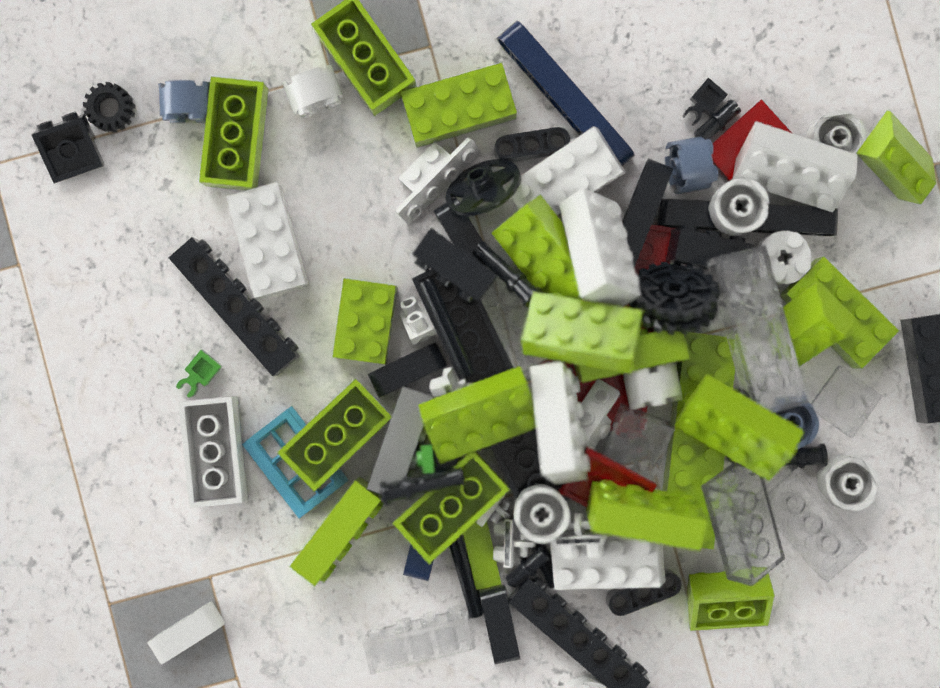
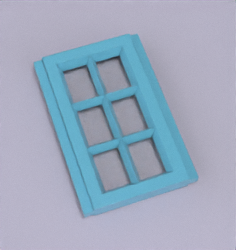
M291 406L242 445L300 519L348 482L349 479L339 468L314 492L277 454L283 446L307 425L294 407Z

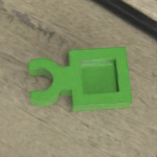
M200 350L184 369L190 375L188 378L181 379L177 383L176 388L181 389L188 383L191 386V391L187 394V397L191 398L197 394L198 384L201 383L204 387L207 386L223 366L204 350Z
M432 444L422 445L421 451H417L418 468L423 467V474L436 471L437 462Z

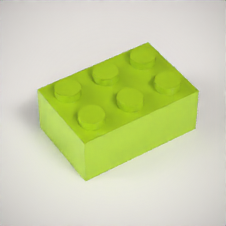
M343 278L332 357L387 364L397 286Z

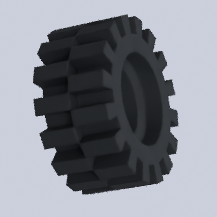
M106 82V85L98 83V88L92 86L89 89L92 93L90 95L86 93L85 95L87 102H83V107L86 108L84 114L88 117L87 120L97 128L108 133L109 131L113 133L118 132L117 129H126L124 125L126 123L130 125L132 123L129 120L130 117L135 116L133 109L136 108L132 102V96L117 84L113 85L111 82ZM107 98L116 99L119 105L118 112L112 117H105L100 111L101 103Z

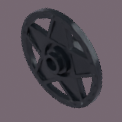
M493 159L478 163L459 174L456 180L449 185L445 196L446 203L452 212L462 216H475L487 213L503 205L515 194L521 183V173L517 165L509 160ZM491 167H505L495 172L491 169ZM513 179V183L511 184L509 189L505 191L502 186H504L506 183ZM453 197L463 198L459 207L453 203ZM483 201L491 202L484 206L478 207Z

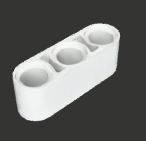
M210 601L150 639L147 644L162 665L222 627L226 622L214 603Z

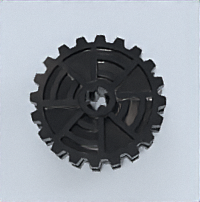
M665 261L661 262V265L650 264L649 269L642 268L639 270V275L637 276L639 278L638 285L641 296L630 301L629 305L632 309L642 310V321L645 328L653 327L655 328L654 332L657 333L667 331L668 335H674L675 332L687 335L688 331L699 332L701 326L707 328L710 326V321L715 320L720 296L719 285L717 282H713L711 274H704V269H695L689 263L681 265L680 262L674 261L673 264H668Z

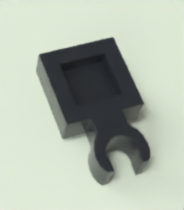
M708 77L690 98L695 105L689 107L683 113V118L690 112L694 113L696 120L691 125H696L700 121L703 111L708 116L711 115L728 94Z

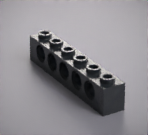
M191 237L168 258L273 377L278 376L300 356L296 352L299 347L290 337L285 339L279 331L282 328L272 317L267 319L262 313L264 307L257 299H250L244 293L247 288L238 278L233 280L227 273L230 270L229 267L220 258L217 261L210 254L213 250L203 239L199 241ZM205 259L208 263V268L204 273H199L197 264ZM219 279H223L225 282V289L221 293H217L214 290V284ZM239 298L243 303V307L239 312L234 313L231 309V303ZM252 318H257L260 322V328L253 333L249 330L248 323ZM271 337L275 338L278 344L273 352H269L265 347L267 339Z
M531 576L528 577L508 597L510 605L607 688H646L651 683L646 676L648 671L636 661L632 664L626 658L628 654L619 645L611 646L606 641L608 637L599 628L595 627L594 630L586 624L587 618L577 610L574 613L566 607L568 602L558 593H555L554 596L546 590L548 585L538 576H535L534 579ZM537 598H544L547 600V605L543 609H536L533 606V602ZM556 616H566L567 622L563 626L554 625L553 620ZM576 633H586V640L583 643L574 642L573 637ZM603 649L607 651L604 659L596 660L593 658L597 650ZM625 667L627 671L624 676L616 677L613 675L615 669Z

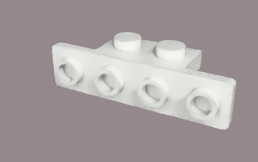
M467 137L451 155L434 142L398 178L412 192L396 209V213L406 224L409 225L417 219L431 202L436 200L440 193L451 182L455 181L469 164L474 162L481 153L475 142L470 137Z
M599 379L581 403L583 418H580L581 428L585 429L587 444H584L583 448L585 449L588 446L595 451V446L599 440L604 439L610 431V423L612 421L606 415L620 395L618 390Z

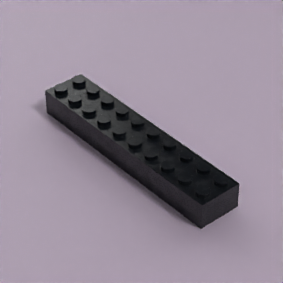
M432 270L412 278L459 380L463 378L458 371L420 286L421 282L430 278L435 282L475 371L474 375L464 379L466 383H476L513 369L481 301L479 304L474 300L471 304L458 295L459 289L452 284L448 288L436 279L438 274ZM537 428L490 445L515 499L524 489L533 485H547L560 493L559 490L563 484L556 485L542 474ZM563 496L565 501L569 500V498ZM540 507V510L535 511L534 513H542L545 511L544 507Z

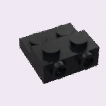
M75 111L62 116V122L53 124L52 120L38 124V130L31 134L53 183L105 165L95 144V136L85 114L78 116Z

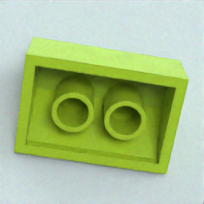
M887 110L856 154L898 199L921 205L936 185L933 158L897 117Z
M817 281L766 319L773 354L793 372L845 337L856 321V318Z
M768 569L689 574L687 600L690 631L768 626L775 597Z

